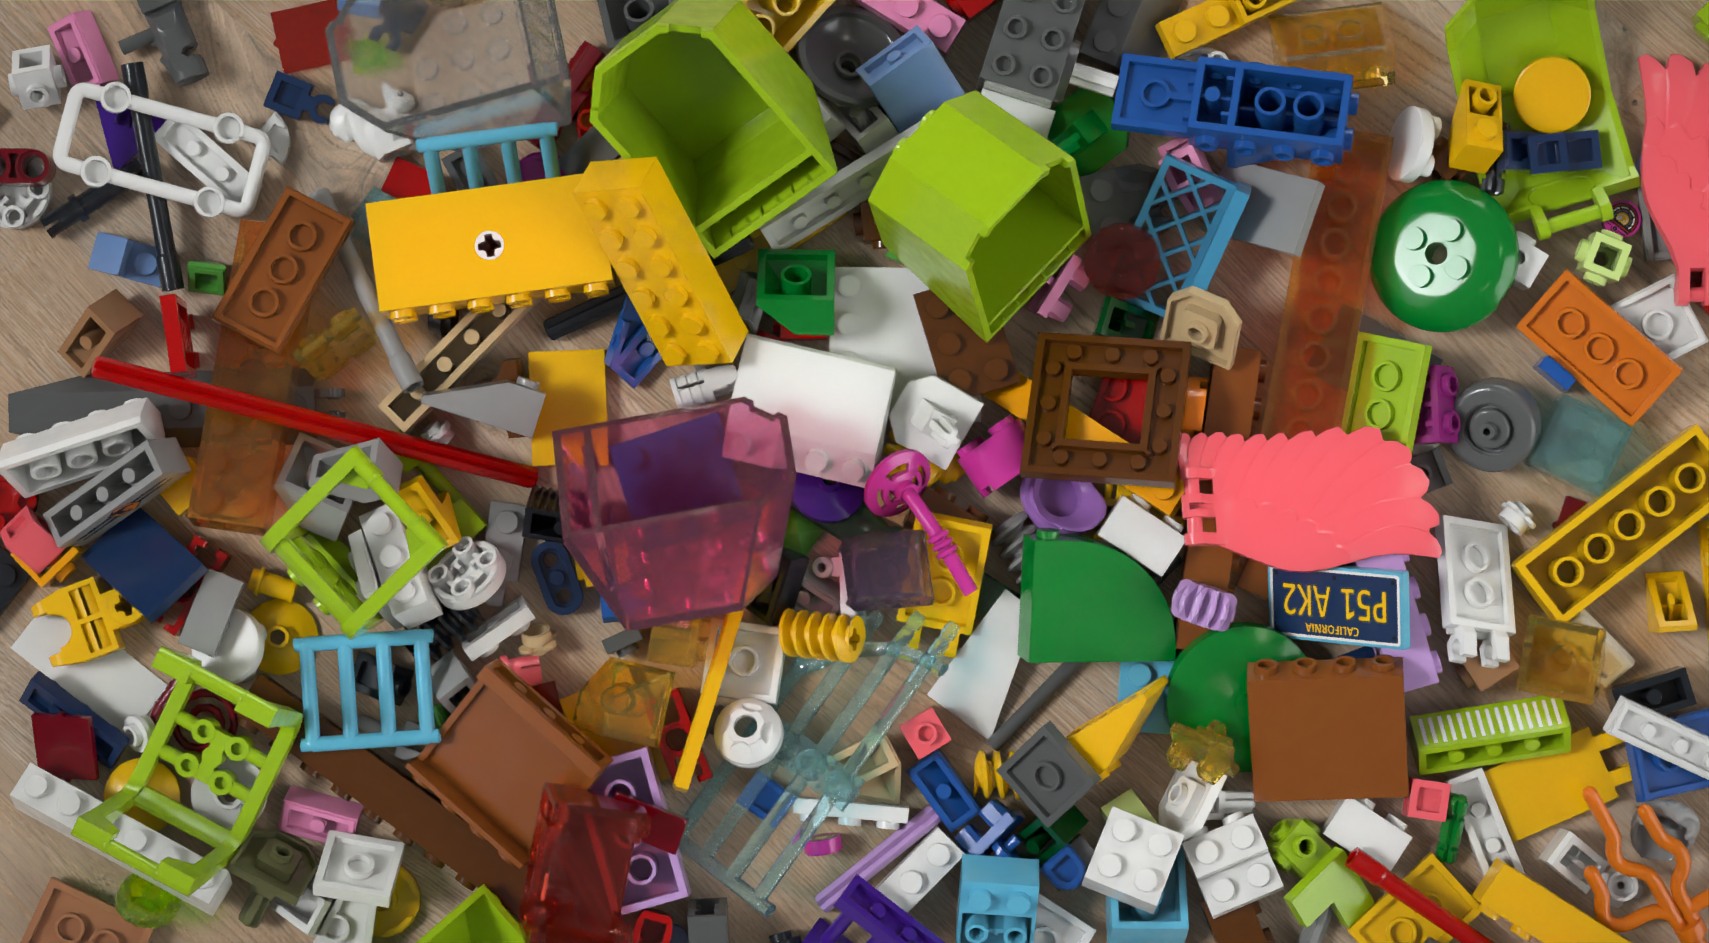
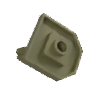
M278 829L253 830L227 869L230 873L251 883L249 886L251 892L238 916V920L245 926L257 928L271 901L276 897L294 906L297 905L316 876L319 866L310 846Z

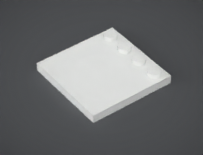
M835 267L834 335H830L829 352L897 368L889 409L890 414L908 381L934 374L937 375L913 298V294L929 290V288L908 268ZM981 394L973 396L981 401ZM981 410L974 422H981Z

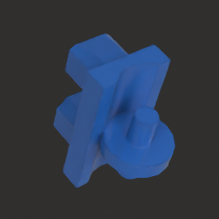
M991 800L979 813L991 827L983 836L973 824H968L954 837L965 854L989 856L994 851L995 853L992 856L1020 858L1015 848L1022 842L1021 838L1013 834L1007 841L1005 839L1026 816L1019 809L1010 811L999 800Z

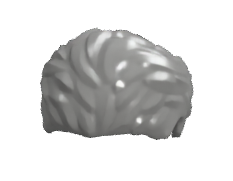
M1672 799L1650 800L1643 803L1653 808L1663 828L1669 835L1681 840L1688 849L1694 844L1700 831V820L1691 808L1685 806L1682 802ZM1637 809L1632 816L1630 829L1631 843L1636 852L1640 854V857L1662 861L1675 859L1672 853L1662 849L1654 842L1641 821Z

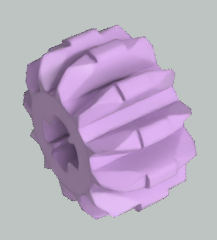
M1184 579L1180 580L1177 589L1174 591L1171 612L1181 620L1222 632L1228 630L1231 621L1233 622L1237 611L1235 609L1237 598L1232 593L1195 580Z

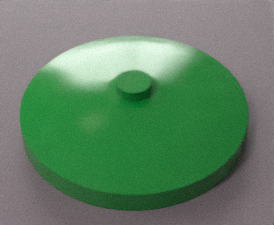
M1253 622L1230 623L1226 631L1220 632L1211 629L1195 638L1180 653L1167 678L1169 682L1164 692V709L1173 735L1182 748L1237 770L1236 773L1252 772L1247 662H1256L1261 659L1295 661L1306 656L1288 636L1267 625Z

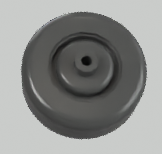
M1484 378L1470 384L1455 398L1454 410L1460 417L1461 427L1458 433V443L1450 445L1456 455L1469 466L1485 472L1506 471L1520 464L1536 447L1542 430L1540 409L1533 396L1520 384L1506 378Z

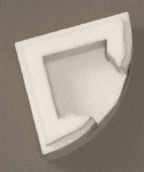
M275 111L260 130L264 131L270 138L271 151L269 156L283 166L290 152L291 137L287 124Z

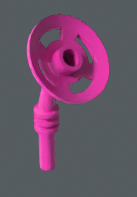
M904 449L892 453L874 468L866 482L864 501L867 508L880 517L895 516L910 508L929 535L928 543L934 544L932 550L939 552L936 555L937 558L943 559L963 595H969L978 588L956 552L958 546L951 544L953 538L947 537L948 529H942L921 498L929 483L931 474L928 459L921 452L914 449ZM906 463V470L897 472L890 478L886 477L894 468ZM919 465L922 467L923 470V479L920 472L918 471ZM914 476H915V479H916V482H915V483L912 482ZM878 489L881 490V498L885 503L882 507L879 506L877 500ZM889 492L895 496L891 500L889 498Z

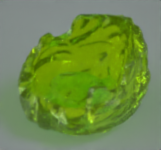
M134 873L122 881L120 889L115 894L116 911L125 921L141 928L168 926L177 916L182 902L180 898Z

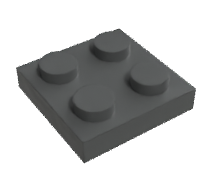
M1051 721L1043 725L996 770L1047 828L1053 825L1102 779Z

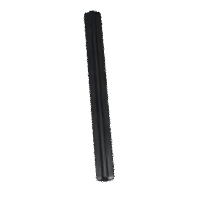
M749 234L715 259L708 253L714 267L753 250L755 247L753 238ZM623 285L609 290V295L594 297L546 319L543 322L546 334L551 340H556L620 311L627 294Z

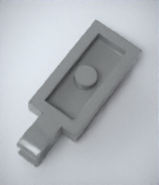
M491 501L485 542L494 545L506 562V574L499 589L487 600L486 604L503 607L507 581L519 582L525 537H522L526 508L524 505Z

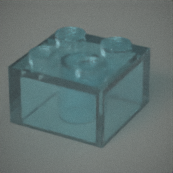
M1567 394L1557 395L1542 425L1540 439L1523 464L1591 498L1600 497L1633 427Z

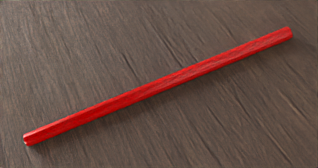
M97 356L92 364L91 376L93 378L352 444L380 438L396 455L526 488H532L538 480V469L533 466L103 356Z

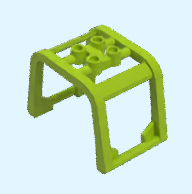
M399 429V430L396 431V432L404 433L401 429ZM358 445L347 451L260 540V543L269 553H275L289 568L287 573L290 578L299 586H306L315 596L313 601L324 614L332 615L341 624L339 629L349 640L362 635L382 623L385 619L379 611L421 570L427 566L429 572L433 566L438 565L440 560L452 550V546L444 549L449 544L422 515L418 516L382 477L384 473ZM394 454L403 463L402 471L410 472L416 467L440 494L448 491L461 537L468 536L473 540L487 527L488 522L434 464ZM341 483L367 490L371 488L407 526L405 533L410 558L364 603L356 596L358 593L355 588V582L359 580L357 573L349 562L347 553L351 549L339 536L335 542L299 526Z
M162 646L157 652L151 667L176 679L177 682L126 785L99 806L79 816L71 831V835L97 848L102 853H106L153 878V880L189 897L226 867L246 841L300 730L303 714L290 707L266 701L252 694L249 690H245L203 668L201 660L187 653ZM198 684L236 704L235 711L267 728L279 727L280 730L268 755L254 748V742L249 736H235L222 729L220 723L214 718L199 719L184 711L195 685ZM177 724L191 731L194 740L198 743H210L209 747L204 749L202 755L196 751L183 753L168 745V741ZM226 757L233 761L246 760L261 768L252 788L238 782V777L234 771L218 769L226 761ZM160 758L175 765V769L180 776L185 778L194 777L209 785L210 790L214 794L219 796L229 794L243 801L244 805L232 829L230 830L147 786ZM135 805L211 845L215 849L195 864L172 857H166L158 864L115 841L114 839L117 838L120 830L112 822Z

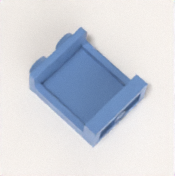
M918 25L855 70L860 79L871 90L899 134L921 121L930 110H937L943 102L965 94L933 41Z

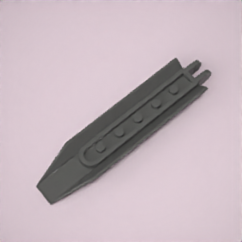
M316 368L197 371V378H192L193 380L316 411V398L335 400L345 397V388L316 389ZM91 374L86 378L77 376L8 394L9 432L19 435L38 433L52 428L54 424L59 422H72L87 417L93 411L109 410L123 405L130 399H143L147 397L161 412L165 438L176 437L181 448L294 445L299 432L318 439L317 434L93 378ZM324 412L326 414L346 419V412Z

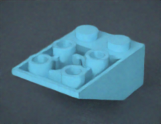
M962 854L955 943H1033L1040 887L1039 859Z

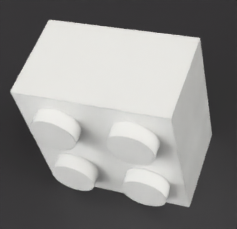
M1112 806L1081 886L1154 914L1185 835Z

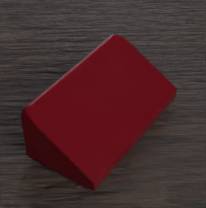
M617 790L604 827L676 855L690 819Z

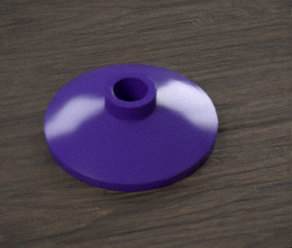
M792 471L789 480L791 499L797 509L812 520L822 523L843 521L851 517L863 502L865 488L835 481L836 484L826 485L822 480L823 478Z

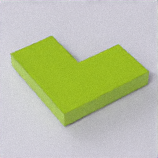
M1335 846L1283 897L1300 925L1308 928L1330 906L1340 924L1350 928L1375 903L1360 876L1345 867L1348 856L1343 849Z

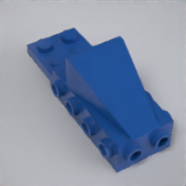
M1123 53L1111 128L1112 130L1188 139V145H1193L1197 149L1207 152L1225 149L1227 150V167L1230 168L1273 160L1292 161L1294 158L1310 160L1313 164L1319 166H1330L1333 163L1342 164L1344 151H1351L1354 128H1348L1349 115L1357 116L1359 93L1353 92V75L1334 71L1325 72L1299 67L1268 65L1259 62L1227 60L1219 57L1199 56L1198 62Z

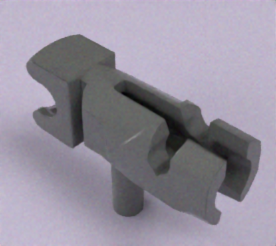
M137 0L150 28L118 41L122 53L126 55L149 44L153 47H158L162 55L160 62L166 67L179 87L192 84L209 76L210 73L203 57L200 54L189 56L190 52L196 50L198 43L182 7V1Z

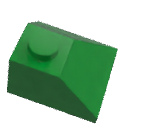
M758 249L757 306L795 335H834L835 250Z

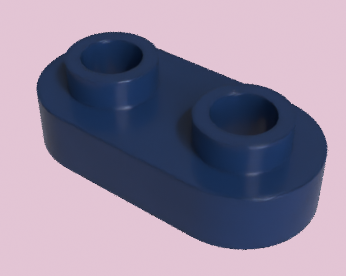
M546 541L539 544L532 552L531 565L545 603L556 614H572L580 608L584 594L567 549L560 543ZM548 553H554L558 557V563L553 568L547 567L544 563V557ZM563 588L571 592L572 597L568 603H561L558 600V592Z

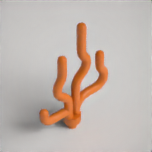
M1592 786L1585 787L1582 795L1606 837L1605 854L1609 864L1617 872L1625 876L1644 880L1658 903L1639 908L1624 917L1613 916L1610 911V892L1599 870L1595 866L1589 865L1584 869L1583 874L1594 893V912L1597 920L1613 932L1624 933L1648 921L1662 919L1671 925L1681 943H1707L1704 936L1708 929L1699 911L1709 906V889L1692 898L1688 895L1685 886L1692 862L1688 848L1681 840L1669 835L1665 831L1650 805L1642 804L1638 807V815L1651 838L1659 847L1672 853L1675 857L1676 866L1671 876L1670 894L1663 880L1653 868L1642 863L1626 860L1622 856V836L1616 822L1596 788Z

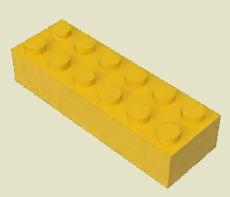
M657 156L590 162L572 193L666 366L732 363L749 331Z
M1698 424L1687 426L1510 563L1513 573L1554 625L1562 626L1709 513V438Z

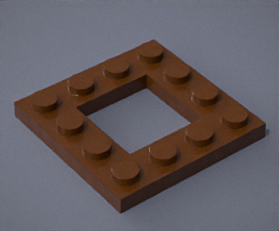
M1038 332L1020 465L1021 477L1176 489L1192 354L1191 342ZM1073 375L1148 381L1140 444L1065 439Z

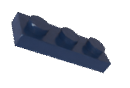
M38 671L31 678L19 700L33 712L58 714L60 711H65L66 714L92 716L97 760L109 769L119 761L131 740L117 727L108 723L92 711L89 706L79 701L41 671Z

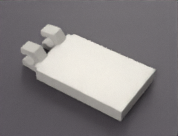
M1441 515L1439 517L1440 524L1435 527V535L1442 548V554L1437 558L1442 628L1446 629V634L1451 635L1447 642L1449 662L1463 664L1466 662V657L1474 658L1477 656V639H1482L1483 642L1479 648L1482 667L1495 669L1499 666V662L1506 663L1510 661L1509 637L1516 634L1507 525Z

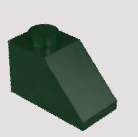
M1075 805L1049 828L1037 816H1034L1016 833L1022 842L1015 850L1020 858L1039 859V866H1041L1050 857L1064 848L1089 820Z

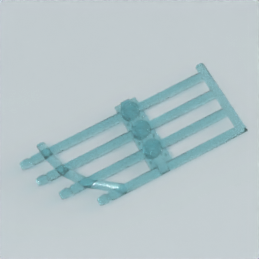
M876 609L872 611L865 620L866 639L859 657L880 658L818 744L802 733L853 662L845 663L840 660L834 662L827 659L817 660L813 657L806 659L798 656L781 679L778 704L770 705L776 712L803 675L831 665L832 667L791 724L780 717L783 723L784 738L779 752L768 763L759 767L701 848L687 836L737 768V766L732 765L725 759L714 772L713 777L709 779L683 815L690 820L679 845L680 851L766 918L770 917L774 913L776 906L768 900L769 896L832 808L836 807L841 812H844L849 803L852 804L860 793L859 789L865 782L864 779L857 775L926 677L930 672L940 677L947 672L949 665L940 658L949 647V642L954 640L960 629L954 622H948L940 631L941 635L935 638L926 652L907 646L914 637V632L922 626L925 620L923 614L917 610L913 612L906 620V625L901 627L891 642H868L874 635V630L879 628L884 619L882 613ZM897 659L915 664V668L846 764H842L830 755L833 748ZM752 719L740 737H750L756 732L757 722ZM779 765L794 775V778L736 859L727 868L714 856ZM808 786L819 794L821 799L760 884L754 889L742 880L741 876L805 787Z

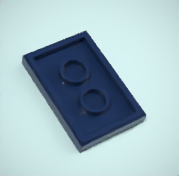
M141 507L105 532L80 556L86 564L151 624L208 571L203 563Z

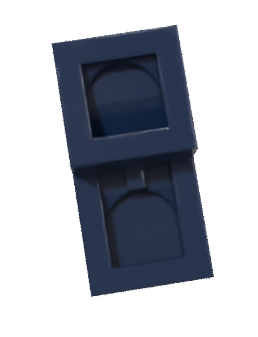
M1598 130L1526 136L1530 175L1602 168Z

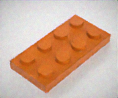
M1568 268L1515 326L1542 351L1572 374L1581 385L1631 428L1684 370Z

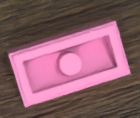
M91 11L73 12L47 27L72 87L81 82L104 87L108 83L119 79L117 70Z
M290 786L283 801L278 830L326 843L329 830L352 834L357 833L363 805L305 788Z

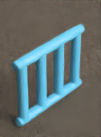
M542 122L431 136L415 141L418 153H423L431 194L446 192L439 151L462 148L469 189L485 187L477 146L501 145L507 183L510 184L523 182L516 141L539 139L545 177H561L554 136H558L559 127L557 122Z
M433 629L367 632L352 640H349L345 634L294 638V651L299 652L305 729V738H301L300 743L301 752L440 743L442 739L440 730L435 729L429 650V643H433L434 638ZM414 645L419 730L397 731L391 646ZM375 647L381 732L359 734L353 649ZM337 650L343 735L320 736L315 652Z

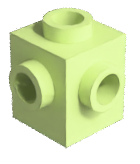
M1602 229L1601 233L1594 232L1588 236V239L1582 238L1577 246L1574 259L1579 262L1575 271L1584 274V281L1599 287H1604L1606 283L1613 284L1618 282L1620 278L1624 279L1630 269L1633 258L1629 256L1633 245L1622 242L1624 237L1615 232ZM1596 253H1602L1605 256L1606 263L1603 267L1594 263Z

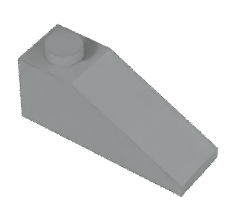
M518 376L517 382L501 380L424 392L420 402L532 438L546 393L543 390H539L540 382Z

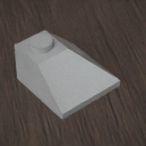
M299 432L274 486V489L288 510L310 489L308 484L313 456L339 448ZM329 494L299 526L336 542L354 500Z

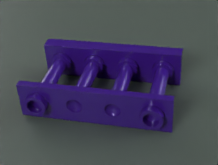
M858 874L850 881L833 905L841 911L837 918L830 925L820 917L802 941V943H853L842 934L854 921L872 935L866 943H945Z

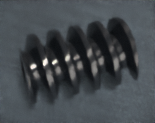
M441 603L443 615L418 626L419 629H433L434 631L433 643H429L431 657L436 660L442 658L440 645L449 651L455 648L451 636L464 641L467 638L464 626L473 632L479 629L476 617L483 621L485 619L476 607L466 610H453ZM405 645L414 657V645Z

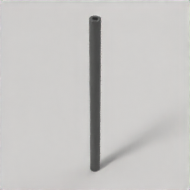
M1176 555L1162 577L1152 571L1149 575L1159 586L1183 560ZM1063 662L986 742L995 751H999L1084 662Z

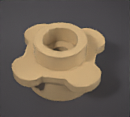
M546 623L531 624L527 630L520 634L519 641L522 646L519 647V651L521 654L540 656L557 646L554 640L557 636L556 631L551 630L550 625Z

